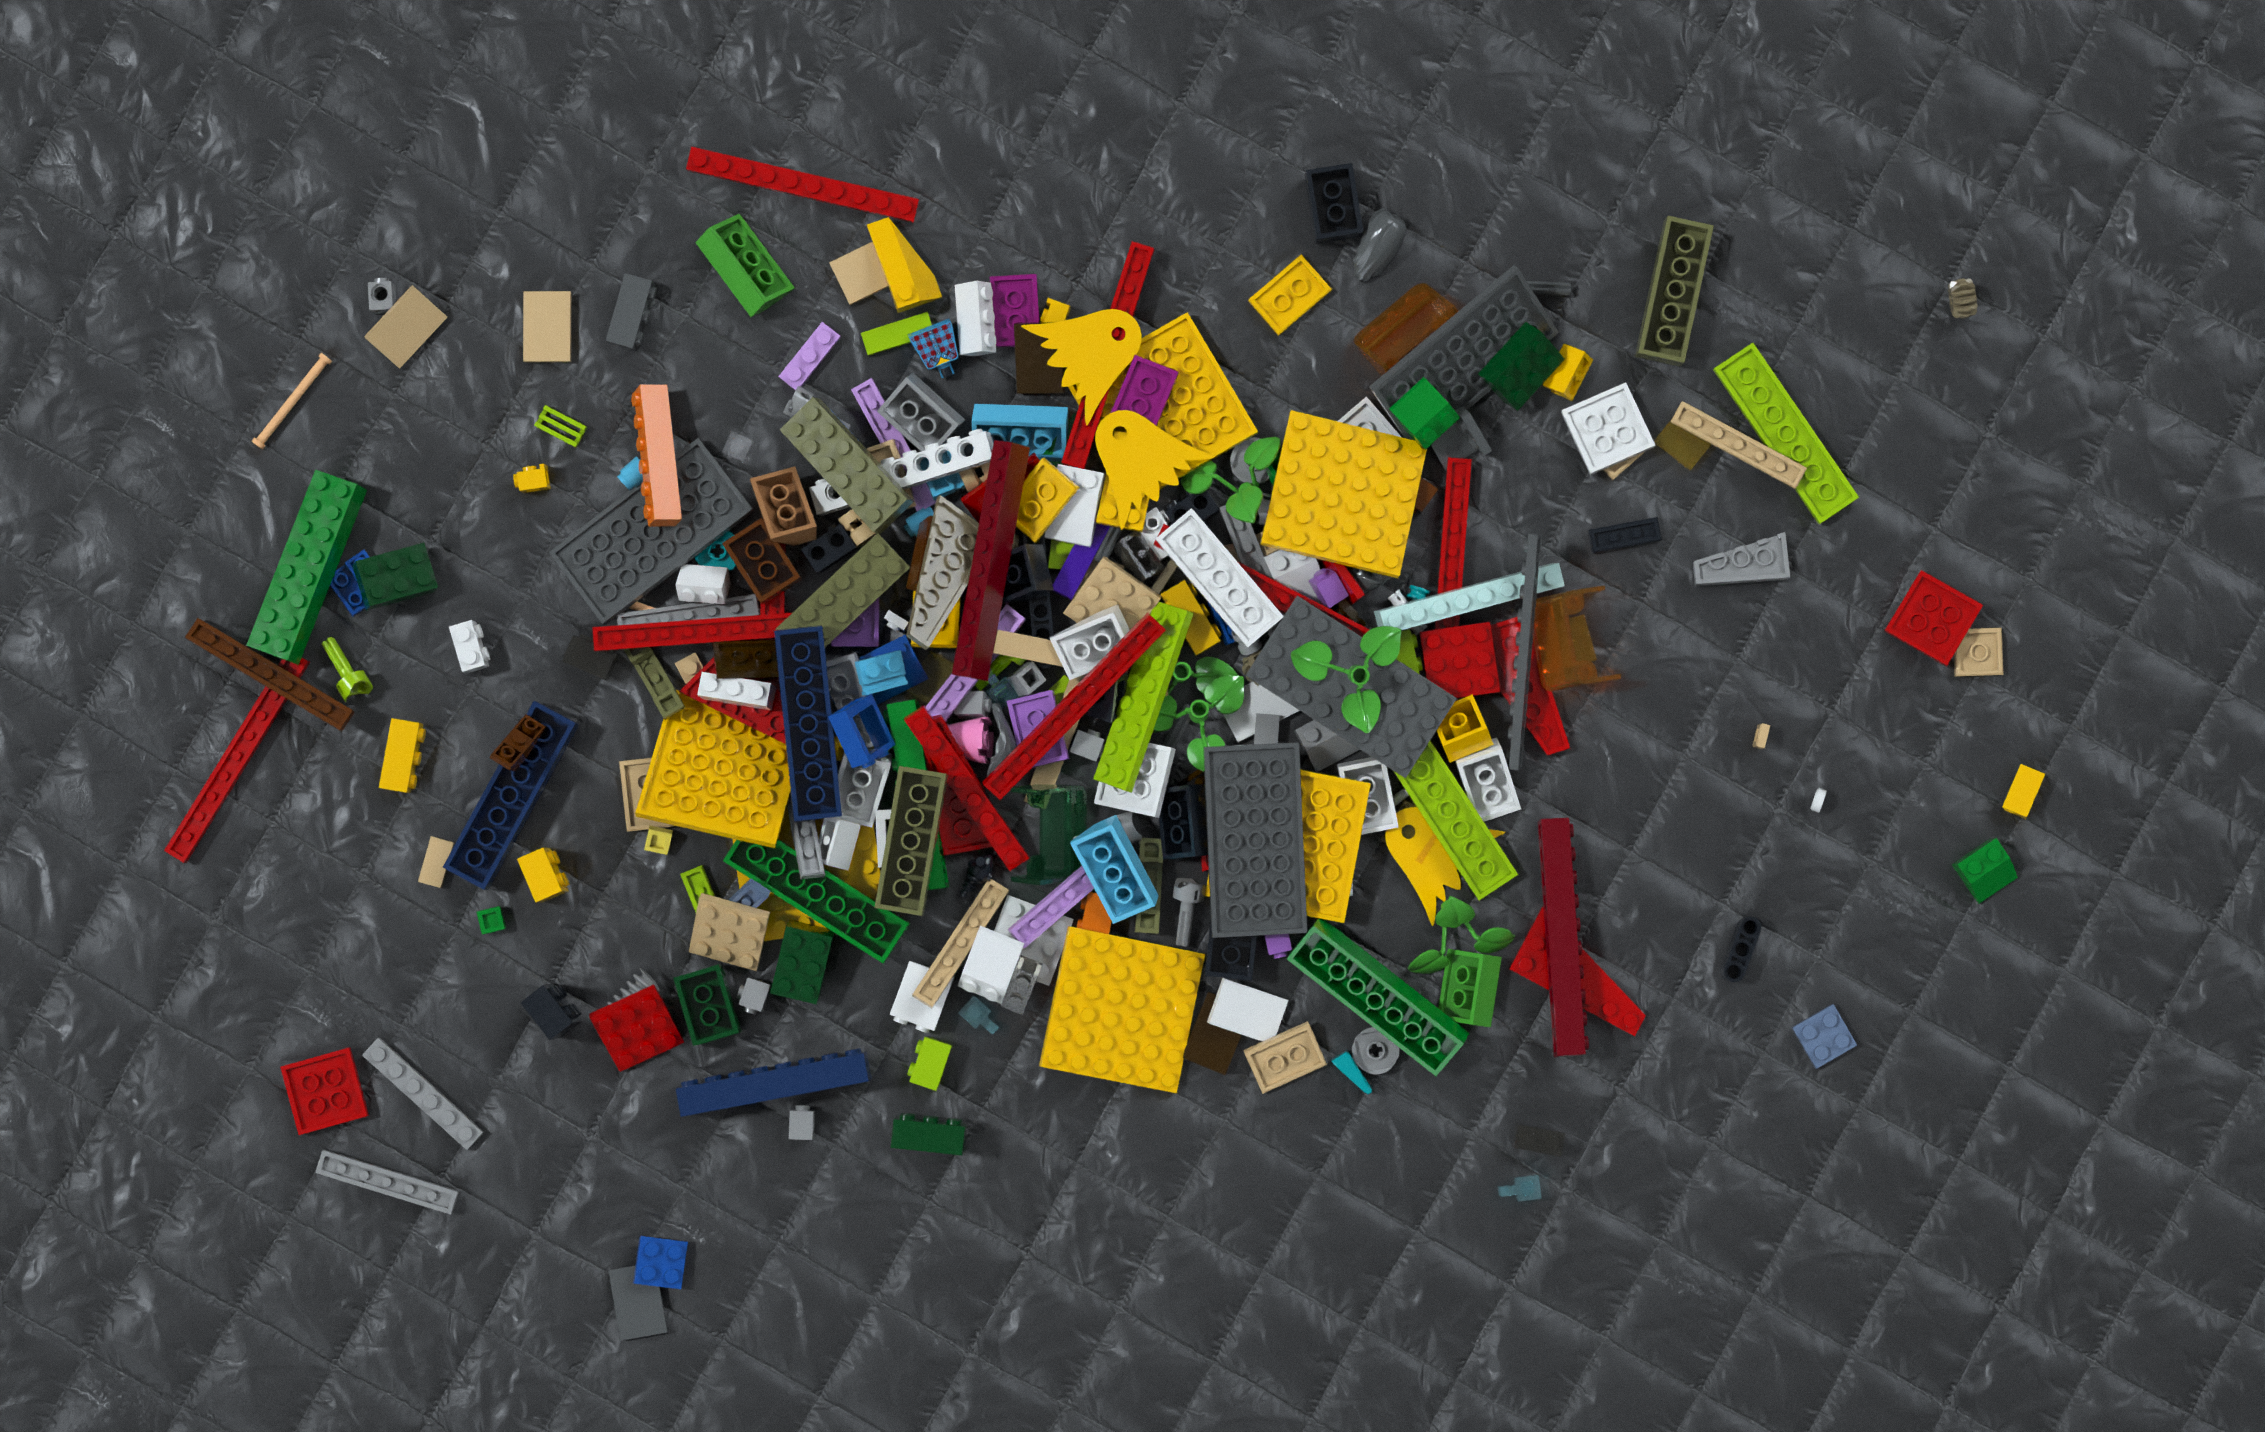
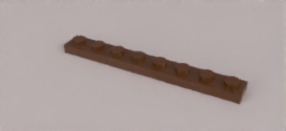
M197 618L185 636L188 641L341 732L355 713L352 709Z

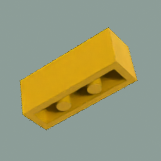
M1184 580L1160 594L1164 604L1194 613L1185 639L1195 656L1220 643L1218 637L1222 636L1215 623L1211 625L1208 621L1207 616L1210 614L1203 603L1198 604L1195 598L1198 593L1192 583L1187 585Z
M391 718L379 788L411 793V790L415 789L417 784V775H414L415 768L420 765L422 755L419 752L420 742H424L426 729H423L422 723Z

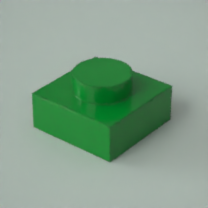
M501 906L477 911L482 935L506 929Z

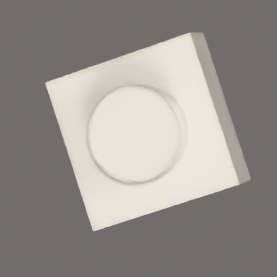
M888 610L884 617L888 621L886 626L896 632H899L900 629L906 632L909 625L908 621Z

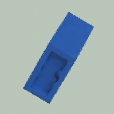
M872 694L854 699L828 716L852 768L861 765L863 768H867L875 764V758L877 760L888 755V750L895 746V742ZM857 714H859L874 746V749L870 752L853 719Z

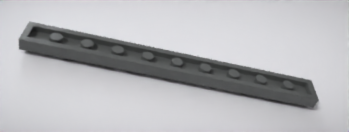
M1535 532L1528 534V538L1525 537L1523 546L1524 552H1527L1526 561H1523L1521 570L1522 575L1525 576V582L1520 587L1519 595L1520 599H1523V605L1518 611V622L1521 623V629L1516 634V646H1519V653L1514 658V669L1517 670V677L1512 681V693H1515V701L1511 702L1510 716H1513V725L1509 726L1508 739L1511 740V749H1507L1506 763H1509L1510 770H1519L1522 768L1542 538V533Z

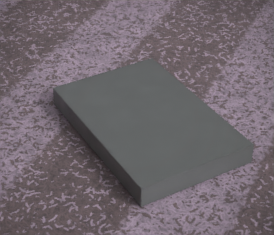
M635 1265L608 1270L620 1341L667 1333L668 1327L661 1287L634 1284Z

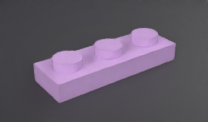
M821 322L778 377L796 391L798 386L802 387L840 340L841 336Z

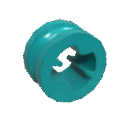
M1410 585L1409 589L1411 592L1406 597L1417 600L1425 598L1430 591Z

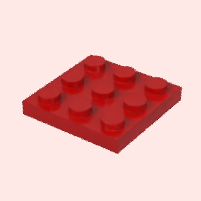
M1921 570L1884 632L1947 667L1983 605Z
M1490 622L1419 632L1426 679L1456 698L1467 697L1472 694L1477 696L1500 692Z
M651 985L589 1014L591 1022L619 1072L684 1043L683 1036L655 985Z
M351 1047L280 1067L298 1135L369 1116Z

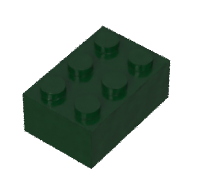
M1525 322L1478 375L1504 403L1518 411L1565 358L1540 330Z
M424 543L355 561L352 566L366 611L430 594L438 588Z
M789 920L786 925L770 993L817 1004L835 933L830 929Z
M722 964L673 978L693 1046L742 1032Z
M901 1113L899 1117H895L893 1120L890 1148L962 1155L964 1153L967 1124H962V1119L948 1118L947 1122L938 1121L939 1117L925 1115L923 1119H915V1114Z

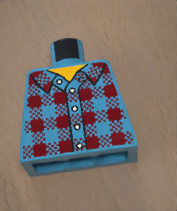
M949 318L908 334L911 343L928 370L937 367L941 378L954 374L950 361L959 357L952 323Z

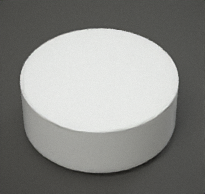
M1821 788L1816 790L1810 808L1812 811L1820 812L1826 790Z

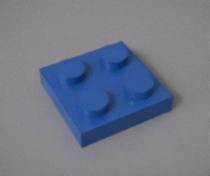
M640 1236L633 1283L681 1289L688 1242Z

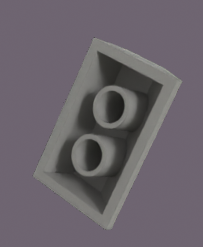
M914 373L907 376L877 410L881 416L920 451H924L925 446L933 443H938L939 446L943 445L965 421L961 415Z
M1315 720L1294 731L1315 772L1360 750Z

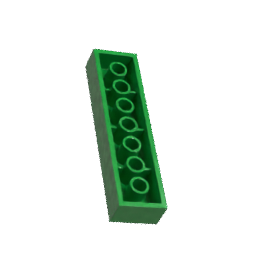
M315 469L250 634L247 646L299 665L367 492L365 488Z
M917 700L887 704V710H884L885 723L890 725V734L895 742V746L892 747L894 748L895 756L891 757L893 770L896 772L899 766L928 771L924 749L904 721L906 716L920 708L919 701ZM939 831L928 891L949 887L945 856Z
M780 839L777 840L775 848L736 840L723 860L734 869L760 883L773 894L883 964L887 961L910 925L908 921L890 910L874 908L875 900L825 868L824 877L800 879L796 851Z
M1318 918L1287 957L1288 961L1435 1076L1440 1073L1463 1046L1469 1035L1468 1031L1325 919Z

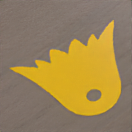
M1106 309L1060 322L1021 325V327L1031 333L1048 338L1047 341L1041 344L1042 347L1057 349L1047 364L1052 367H1067L1062 378V387L1080 383L1076 393V400L1086 395V425L1090 422L1107 390L1133 360L1141 345L1142 334L1137 321L1127 312L1117 309ZM1116 327H1121L1125 330V338L1121 341H1116L1112 337V330Z
M1118 410L1108 414L1101 420L1096 431V447L1114 493L1121 530H1123L1128 519L1131 503L1133 502L1137 509H1140L1142 503L1141 493L1157 502L1159 499L1158 481L1173 486L1179 485L1173 468L1190 470L1191 468L1185 460L1198 461L1215 458V456L1198 450L1176 439L1142 415L1133 411ZM1121 426L1126 429L1127 436L1125 439L1117 440L1114 438L1113 431L1116 427Z
M1409 807L1396 813L1398 828L1385 831L1386 844L1391 855L1416 890L1430 923L1434 926L1436 896L1443 902L1446 900L1443 884L1460 890V877L1456 866L1418 808ZM1405 825H1412L1415 828L1414 837L1410 839L1404 838L1402 828ZM1489 829L1494 838L1505 833L1504 831Z

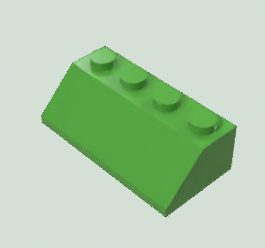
M740 214L709 227L695 242L750 317L767 310L795 288Z

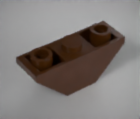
M525 714L493 751L490 759L510 771H516L528 757L546 726Z

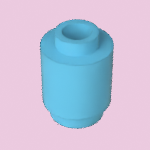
M637 456L620 470L621 473L617 476L629 490L633 487L636 488L643 482V475L639 472V461L641 459Z
M930 506L926 509L923 507L905 519L907 524L904 525V528L911 538L913 536L917 537L920 522L930 515L933 516L934 512Z

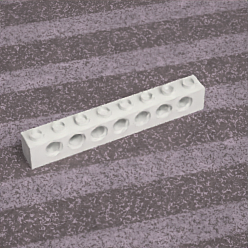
M977 429L969 432V436L962 439L960 436H955L947 439V443L940 446L938 443H933L925 446V450L918 453L916 450L905 452L902 454L903 458L895 460L894 457L881 460V466L903 489H907L989 463L994 443L990 432H983L982 429ZM972 444L974 451L971 456L967 457L964 449L966 445ZM949 451L952 457L950 462L945 464L942 456L944 452ZM924 458H927L929 460V467L923 471L920 463ZM902 465H905L907 467V474L901 478L898 470ZM825 479L815 482V486L809 487L817 515L823 516L850 507L841 496L837 499L834 498V489Z

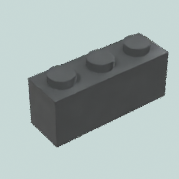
M624 274L606 337L608 344L636 351L637 346L642 345L644 333L641 331L643 324H647L649 321V303L654 301L657 288L654 287L655 284L652 280Z

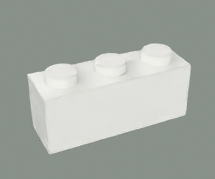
M973 281L955 285L960 355L979 356L996 353L995 315L993 312L991 283Z
M702 672L697 695L704 700L772 711L776 687L771 683L743 678L717 679L716 674Z

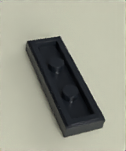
M1658 517L1588 530L1592 554L1662 540Z

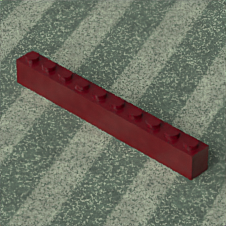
M994 440L952 675L988 681L1030 447L1013 442Z
M1569 818L1540 819L1537 824L1553 1056H1583L1586 1054L1585 1050H1589L1588 1036H1584V1026H1587V1014L1583 1012L1582 1003H1585L1586 995L1585 989L1581 988L1580 980L1584 978L1583 965H1579V955H1582V943L1578 941L1577 932H1580L1581 924L1580 918H1576L1575 909L1579 907L1578 894H1574V885H1577L1576 870L1573 871L1572 861L1576 859L1575 847H1571L1574 827L1573 824L1569 823Z

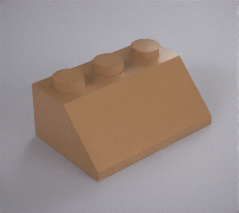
M796 467L750 478L771 541L794 546L816 540L817 526Z

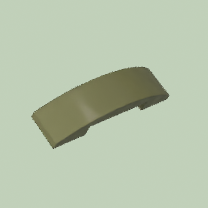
M651 647L624 649L665 720L685 708L674 685Z
M1142 838L1140 840L1139 859L1159 897L1154 907L1136 914L1135 932L1159 934L1163 867L1161 839Z

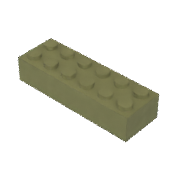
M1672 216L1665 218L1635 357L1680 367L1685 363L1714 225Z
M812 397L780 429L874 533L881 534L914 502L821 399Z
M877 533L775 630L822 625L824 647H826L910 567Z
M899 766L874 908L924 916L948 774Z

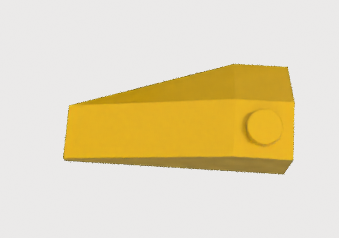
M887 217L867 224L897 312L900 313L941 299L942 295L934 274L891 219Z

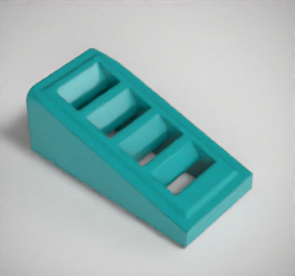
M1345 1050L1331 1059L1333 1065L1364 1093L1370 1094L1372 1092L1370 1084L1354 1062L1349 1051Z

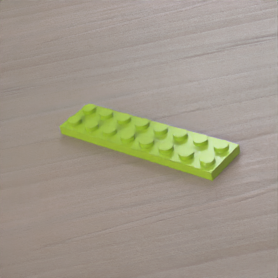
M1751 343L1713 369L1763 444L1807 468L1795 490L1818 524H1821L1859 498L1754 343Z
M1158 602L1152 609L1150 615L1166 631L1132 665L1127 680L1126 693L1120 700L1116 712L1118 716L1112 723L1093 778L1094 780L1132 793L1194 613Z
M1429 741L1406 778L1394 772L1477 900H1481L1518 875L1431 741Z

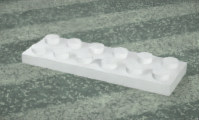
M1192 508L1155 539L1247 648L1284 617Z

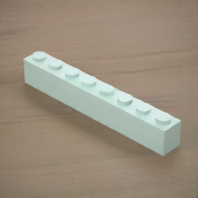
M1559 563L1539 566L1537 593L1565 586ZM1521 572L1380 609L1374 611L1378 627L1392 626L1404 630L1520 598V587L1524 585L1525 576Z

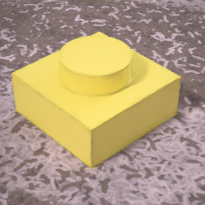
M649 825L644 850L667 855L673 830Z

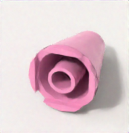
M980 717L948 725L967 760L989 764L987 758L992 757L994 748V732H989L988 725H992L990 717Z

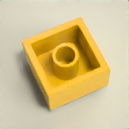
M1473 694L1455 701L1436 730L1450 763L1494 745Z
M543 847L517 859L535 903H543L568 892L567 886L570 883L565 872L561 873L558 864H560V859L555 850L552 851L551 848Z

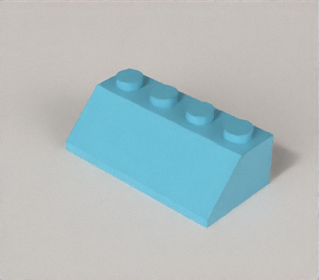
M974 404L972 431L982 429L983 432H990L993 443L996 440L1030 447L1029 456L1035 453L1040 460L1045 457L1048 461H1062L1068 442V407ZM1057 436L1053 454L1043 455L1051 447L1053 440Z
M1117 815L1094 824L1070 842L1113 924L1156 905L1159 895Z

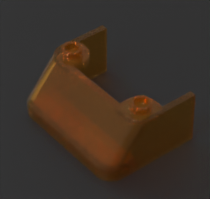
M1420 283L1412 287L1357 333L1354 343L1382 376L1397 364L1400 358L1454 316L1458 310L1429 285Z
M1605 585L1566 591L1536 599L1533 640L1541 684L1546 690L1554 692L1605 684L1621 679V674L1598 677L1597 669L1592 662L1587 660L1576 661L1568 616L1579 613L1584 607V597L1604 591Z

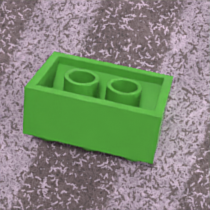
M1448 949L1447 957L1449 961L1444 969L1438 1009L1455 1022L1491 1027L1502 957Z

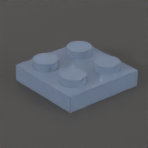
M1834 1004L1827 1006L1791 1027L1815 1069L1857 1046Z

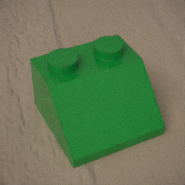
M1424 377L1389 408L1411 438L1425 450L1460 418L1446 399Z
M1990 838L1952 864L1978 904L2018 878L2009 855L1997 838Z

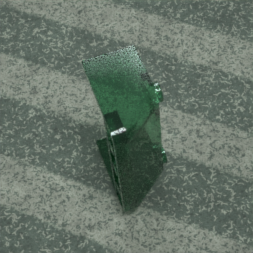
M1057 784L1011 787V792L1027 794L1028 804L1032 808H1040L1039 854L1029 858L1026 866L1027 875L1011 877V882L1045 885L1065 881L1082 866L1070 842L1073 840V837L1087 830V793L1085 788L1081 785Z

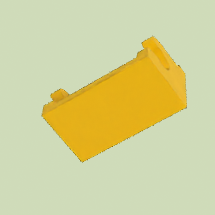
M1563 344L1559 353L1565 360L1547 378L1543 386L1550 389L1552 393L1573 401L1593 359L1585 351Z
M2020 764L2002 808L2009 813L2026 819L2045 774Z

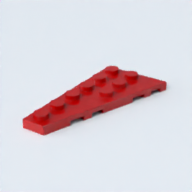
M1518 617L1491 625L1500 692L1509 705L1515 701V693H1512V681L1517 677V670L1514 669V658L1519 653V646H1516V634L1520 632L1521 623L1518 622ZM1533 634L1526 728L1545 754L1550 755L1569 749L1570 746Z
M713 657L679 691L785 744L781 696L777 688L772 711L704 700L697 695L702 672L716 674ZM765 677V678H743V679H749V680H755V681H761V682L771 683L766 677Z
M932 716L986 793L943 716ZM924 749L928 771L941 773ZM947 782L939 825L944 856L992 847Z
M1541 907L1509 969L1549 990L1543 907ZM1582 949V955H1579V965H1583L1584 978L1580 980L1581 988L1585 989L1586 995L1582 1008L1635 1036L1646 1015Z

